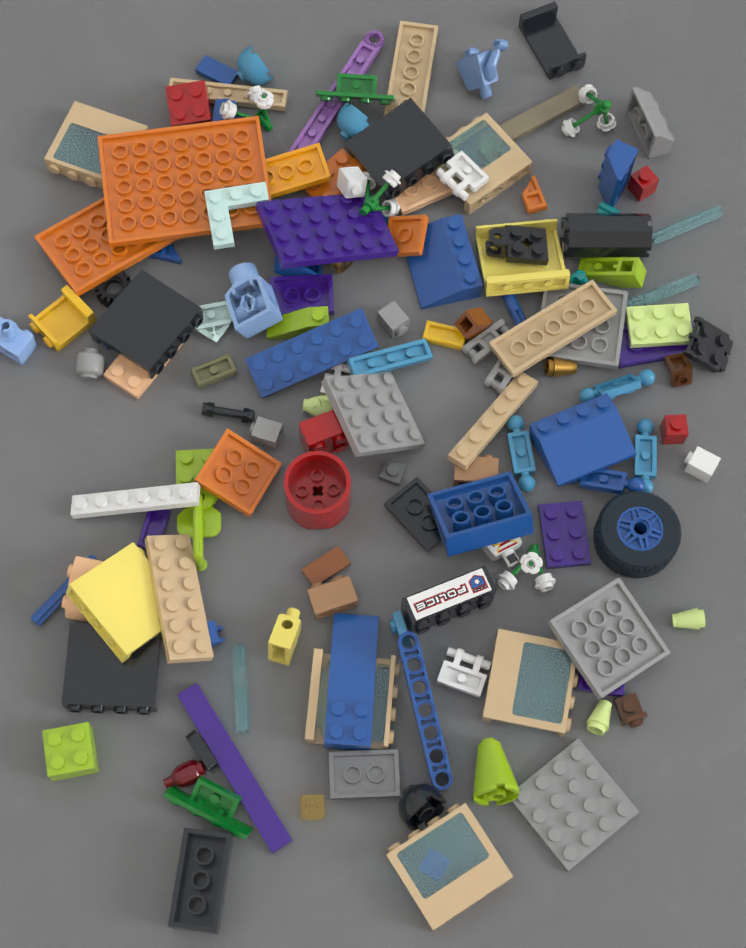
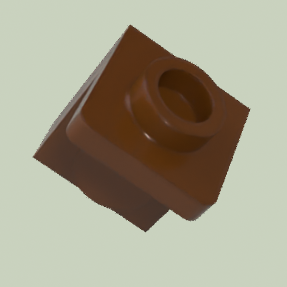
M683 353L664 356V364L670 374L671 387L691 384L693 368L688 358Z
M636 692L613 700L623 727L630 725V728L640 726L648 716L646 711L643 712Z

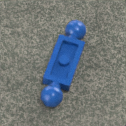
M602 469L569 483L575 484L580 481L581 489L617 495L624 494L625 488L629 492H640L645 489V483L641 478L633 477L628 480L627 472Z

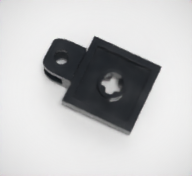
M505 225L504 229L492 228L489 230V239L485 243L486 255L495 258H505L506 255V262L547 266L549 258L546 228ZM495 246L497 250H492L490 247Z

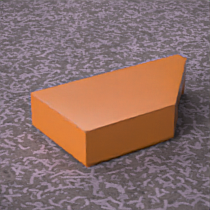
M533 175L521 196L528 215L547 210L546 201L536 176Z

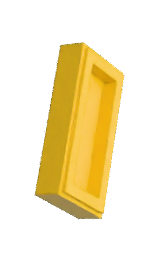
M427 320L422 339L426 338L427 343L462 351L465 337L457 327Z

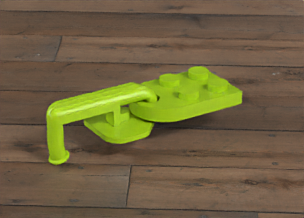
M213 449L176 450V484L193 483ZM200 487L199 506L185 507L177 516L179 535L189 534L190 539L193 538V556L196 570L203 571L207 568V561L204 559L203 538L215 537L221 531V514L213 507L218 498Z

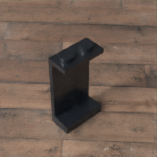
M555 1L520 14L518 25L549 80L560 78L571 71L580 70L584 67L587 56L585 52L577 53L556 17L558 6Z

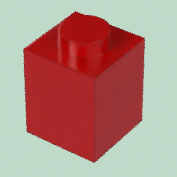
M646 165L630 176L627 189L640 202L655 192L659 178Z
M686 414L664 416L660 424L662 445L684 444L689 435Z

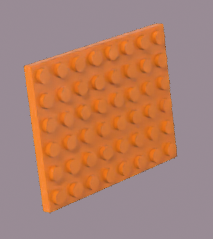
M259 116L97 136L110 247L210 235L211 228L204 191L266 182L269 201H272ZM256 206L229 210L232 232L264 228L256 211Z

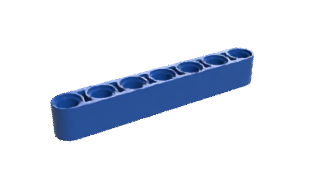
M406 631L398 638L397 648L431 785L438 790H445L452 785L453 776L420 642L415 633ZM404 637L412 638L414 641L413 648H405L402 645V639ZM408 660H417L419 662V669L417 671L408 669ZM416 681L422 682L425 686V691L422 694H417L413 690V684ZM421 704H426L430 707V715L428 717H423L419 714L418 708ZM426 727H433L435 729L436 736L433 740H429L424 736ZM434 749L439 750L442 755L438 763L430 760V752ZM440 772L447 776V782L443 786H439L435 781L436 775Z

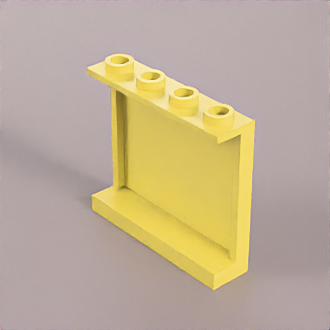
M557 219L476 226L475 242L486 297L569 288L570 272L569 269H565L557 234ZM505 225L546 228L549 258L547 266L506 262V255L505 258H495L486 255L485 243L489 239V230L492 228L504 229ZM495 246L490 247L492 250H497Z
M134 542L69 584L66 595L122 663L129 659L134 651L161 633L149 562L144 551L137 547Z

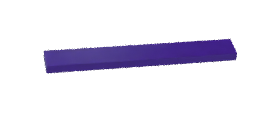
M196 683L179 693L180 701L234 791L242 797L241 802L272 854L292 842L290 835L199 685Z

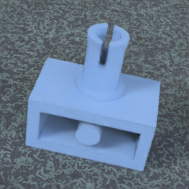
M0 317V352L23 365L37 348L34 340L35 336L26 329L23 331L18 328V325L11 319Z

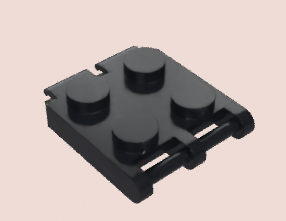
M695 316L692 333H689L688 336L690 339L687 349L684 350L683 355L713 373L725 371L729 359L727 354L730 355L733 341L729 338L730 335L703 318Z

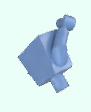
M494 40L492 43L494 51L489 49L479 52V49L470 47L464 52V58L455 61L466 88L469 91L478 88L481 99L493 95L489 84L498 81L497 63L501 55L499 52L505 51L508 48L507 40Z

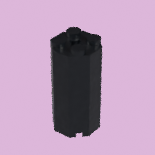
M566 213L565 217H561L560 223L561 229L564 232L563 237H560L562 253L566 257H649L647 251H651L653 229L652 226H648V221H652L648 213Z

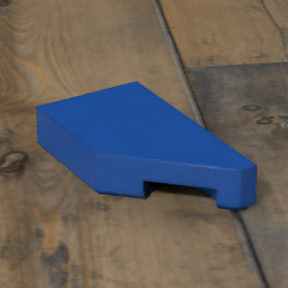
M172 244L148 256L149 258L180 265L182 263Z

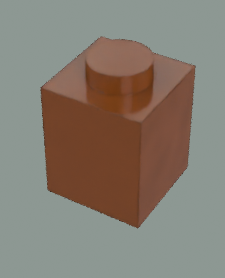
M482 307L465 310L454 324L465 339H471L489 328L493 322Z

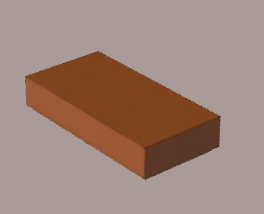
M337 546L301 570L312 586L316 583L326 582L349 567L351 563L340 547Z

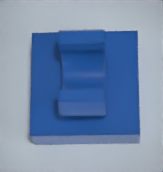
M207 621L213 648L215 645L223 643L226 639L219 638L217 633L223 630V626H216L215 621Z

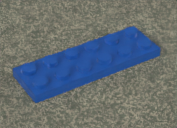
M360 308L245 360L261 397L265 398L345 363L348 358L363 355L379 348L363 309Z

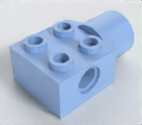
M240 263L231 268L228 276L232 286L224 296L235 330L249 339L282 321L283 318L272 286L259 276L256 266L253 263Z

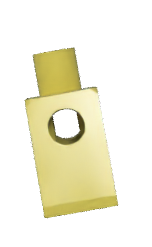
M290 607L286 615H278L268 641V660L290 666L301 632V620L299 619L301 612L298 609Z

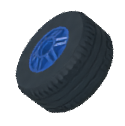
M644 491L621 493L612 498L603 507L596 521L593 540L597 555H599V558L603 560L602 562L611 571H615L614 573H619L621 576L635 579L653 576L669 564L678 550L682 535L678 516L675 514L674 509H671L672 507L667 502H664V499L659 498L657 495L654 496L653 493H645Z

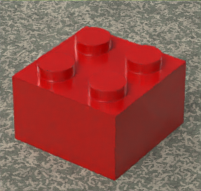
M205 80L165 87L172 127L212 122L213 116L208 86Z
M334 410L298 423L300 441L305 452L325 451L339 453L349 446Z

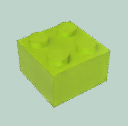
M89 722L42 731L47 776L52 781L99 773L94 731Z

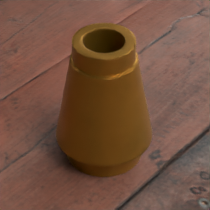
M551 357L546 359L544 363L545 375L551 378L575 374L577 371V363L570 360Z

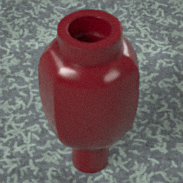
M188 760L175 767L172 776L163 779L166 788L172 785L179 787L192 785L197 782L200 776L206 773L205 766L201 760Z

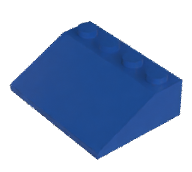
M462 214L444 217L428 224L422 256H406L421 310L481 297L483 284Z
M607 393L530 423V440L558 487L636 456V451L618 409Z
M511 471L427 494L441 541L448 557L534 533L532 513Z

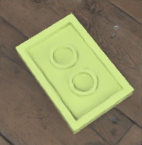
M688 303L626 307L625 315L630 348L689 344L690 339L688 336L689 333H692L693 329Z

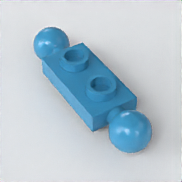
M644 369L638 376L631 373L593 385L594 390L592 388H584L579 394L580 401L584 403L606 393L611 400L621 394L633 393L635 390L642 388L641 384L644 386L653 384L655 374L650 369Z
M513 415L507 421V426L512 433H507L506 436L513 475H521L518 480L519 488L524 492H530L535 487V480L529 474H534L536 468L529 431H521L524 427V420L518 415Z
M644 418L637 423V430L641 435L635 434L634 436L636 456H634L633 477L641 478L645 483L644 492L651 493L653 491V483L649 479H655L657 472V436L650 435L654 430V424L650 419Z

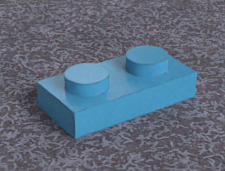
M401 610L393 612L392 620L389 621L392 634L396 633L397 638L407 631ZM404 637L402 645L407 649L413 648L410 638Z

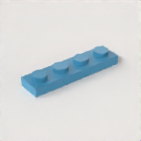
M425 338L348 358L347 364L352 375L375 374L430 361L433 356Z

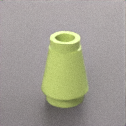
M697 607L672 614L673 627L700 630V628L705 627L704 609L698 610Z
M603 699L599 700V703L586 722L589 732L602 736L608 731L612 708L611 702Z

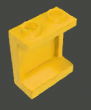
M68 285L61 289L62 296L37 316H34L32 313L28 315L31 322L29 324L30 328L34 333H40L43 336L42 340L49 348L53 347L57 352L97 321L94 312Z

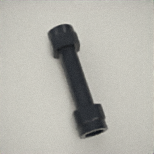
M204 402L202 415H206V417H213V415L242 419L241 422L252 423L255 410L244 408L243 411L217 407L212 402Z

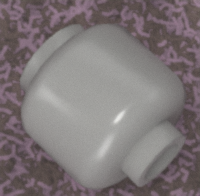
M86 348L84 352H80L77 355L76 373L82 379L97 380V377L103 375L105 357L99 354L97 349Z

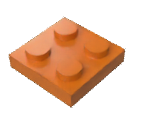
M425 214L389 217L387 227L399 249L398 255L395 257L422 256L429 220Z

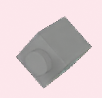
M395 301L377 312V322L392 339L396 336H402L407 332L409 318Z
M258 416L256 423L252 422L249 430L252 443L277 450L283 434V424Z

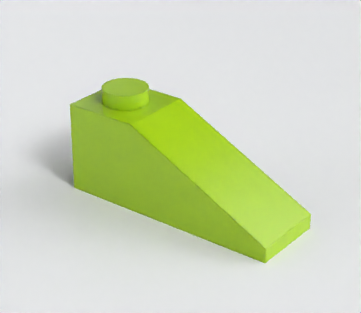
M639 257L581 258L578 270L586 273L588 280L593 279L595 282L620 288H642L647 271Z
M328 306L307 307L283 314L282 321L267 328V340L292 339L328 323Z

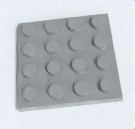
M569 283L568 289L544 291L541 310L582 285ZM600 288L617 309V314L544 359L556 357L574 361L581 365L618 370L628 291Z
M391 371L375 374L326 377L321 382L355 457L418 449L425 444Z
M620 577L547 622L598 700L671 653Z
M579 738L519 786L520 794H518V798L511 802L567 872L639 813L638 809Z

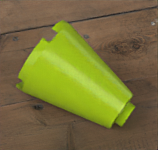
M485 738L477 746L473 788L474 802L478 805L489 806V802L496 801V805H504L515 801L518 798V794H520V789L501 743L495 740V738Z

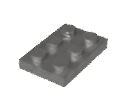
M398 749L329 752L330 800L400 797Z

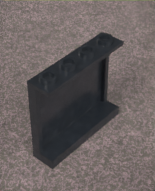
M411 98L345 142L348 153L358 160L380 188L386 183L382 178L386 173L385 170L389 172L394 170L401 177L399 179L401 184H398L395 188L389 185L384 191L386 200L398 197L404 190L414 186L420 179L430 175L436 168L446 164L447 161L454 157L452 145Z
M141 269L89 329V333L94 342L97 344L103 342L148 372L149 378L153 379L156 374L158 375L162 372L164 364L176 355L179 346L188 341L194 327L198 328L202 324L204 317L201 307Z
M70 623L62 705L65 709L74 713H80L82 709H90L92 713H105V710H114L116 714H127L128 711H137V714L150 715L151 712H157L155 705L161 641H163L162 632L134 651L130 658L122 663L91 624Z

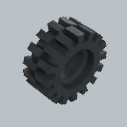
M122 271L94 287L100 303H104L105 307H109L131 282L129 275H126L125 271ZM111 283H119L122 286L121 291L116 294L107 293L106 288Z

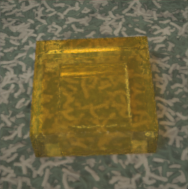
M324 794L300 796L302 821L325 819Z

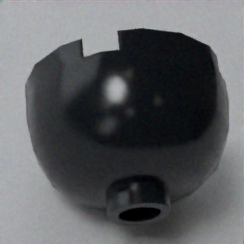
M424 783L410 785L403 791V795L400 798L398 804L399 815L410 830L419 829L418 825L425 822L427 826L430 820L441 815L445 809L442 804L443 802L446 803V800L432 785Z

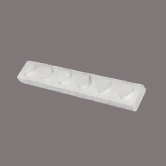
M198 482L73 495L70 515L73 519L199 506L200 485Z

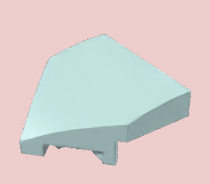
M226 301L199 306L202 308L204 318L202 324L198 328L194 327V330L215 343L221 339L233 323Z

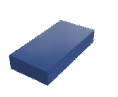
M207 55L204 56L195 69L197 74L216 83L234 84L239 77L237 74L239 71Z

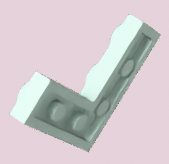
M266 182L204 191L214 250L235 247L229 210L256 206L257 202L269 201Z

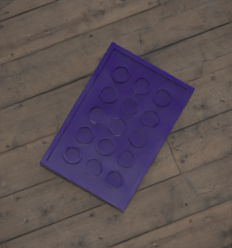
M343 194L256 203V211L282 269L395 257L399 252L380 211H373L366 216L360 214L359 210L363 207L362 204L364 203L365 196L345 198Z

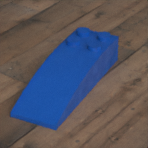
M334 613L324 748L371 750L379 616Z

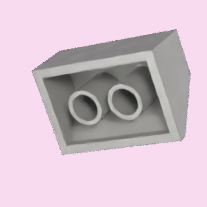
M633 87L626 113L647 158L650 159L670 153L674 144V136L667 128L666 119L659 111L657 100H654L650 92Z

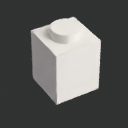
M358 166L339 168L336 186L344 197H364L367 178Z
M697 446L694 453L691 451L688 453L684 461L687 464L684 471L707 483L721 458Z

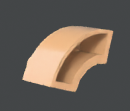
M76 556L74 563L70 564L67 570V577H69L68 586L101 564L102 561ZM64 595L61 607L65 609V618L88 622L70 598Z

